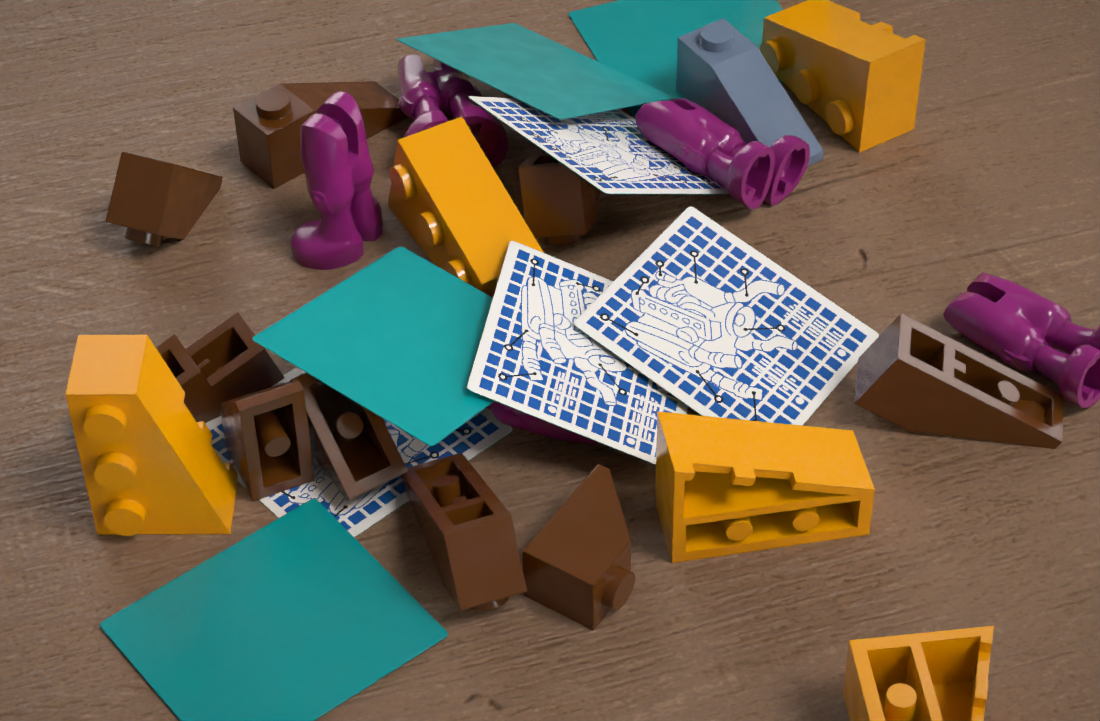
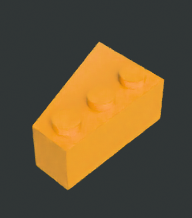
M807 0L764 17L762 44L759 50L774 74L795 93L803 104H807L816 112L835 134L842 136L859 153L914 130L926 39L917 35L908 38L893 34L892 25L882 21L874 25L868 24L860 20L859 12L829 0Z
M463 117L397 140L394 166L389 171L391 186L388 207L434 265L487 295L494 297L510 241L518 242L544 253Z
M78 335L65 395L97 535L231 534L238 473L231 462L223 463L211 445L213 434L205 422H196L184 404V390L149 336Z
M657 411L655 505L672 563L870 534L875 488L853 430Z
M994 626L849 640L843 697L849 721H984Z

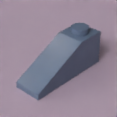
M724 18L678 37L676 90L681 95L738 130L746 144L758 141L770 147L782 136L794 135L806 141L809 145L810 158L807 167L823 160L824 150L754 43Z

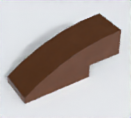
M238 312L186 349L175 334L156 347L184 390V404L196 422L204 421L206 423L221 416L219 405L221 403L270 388L285 378L265 348L252 340V337L255 335Z

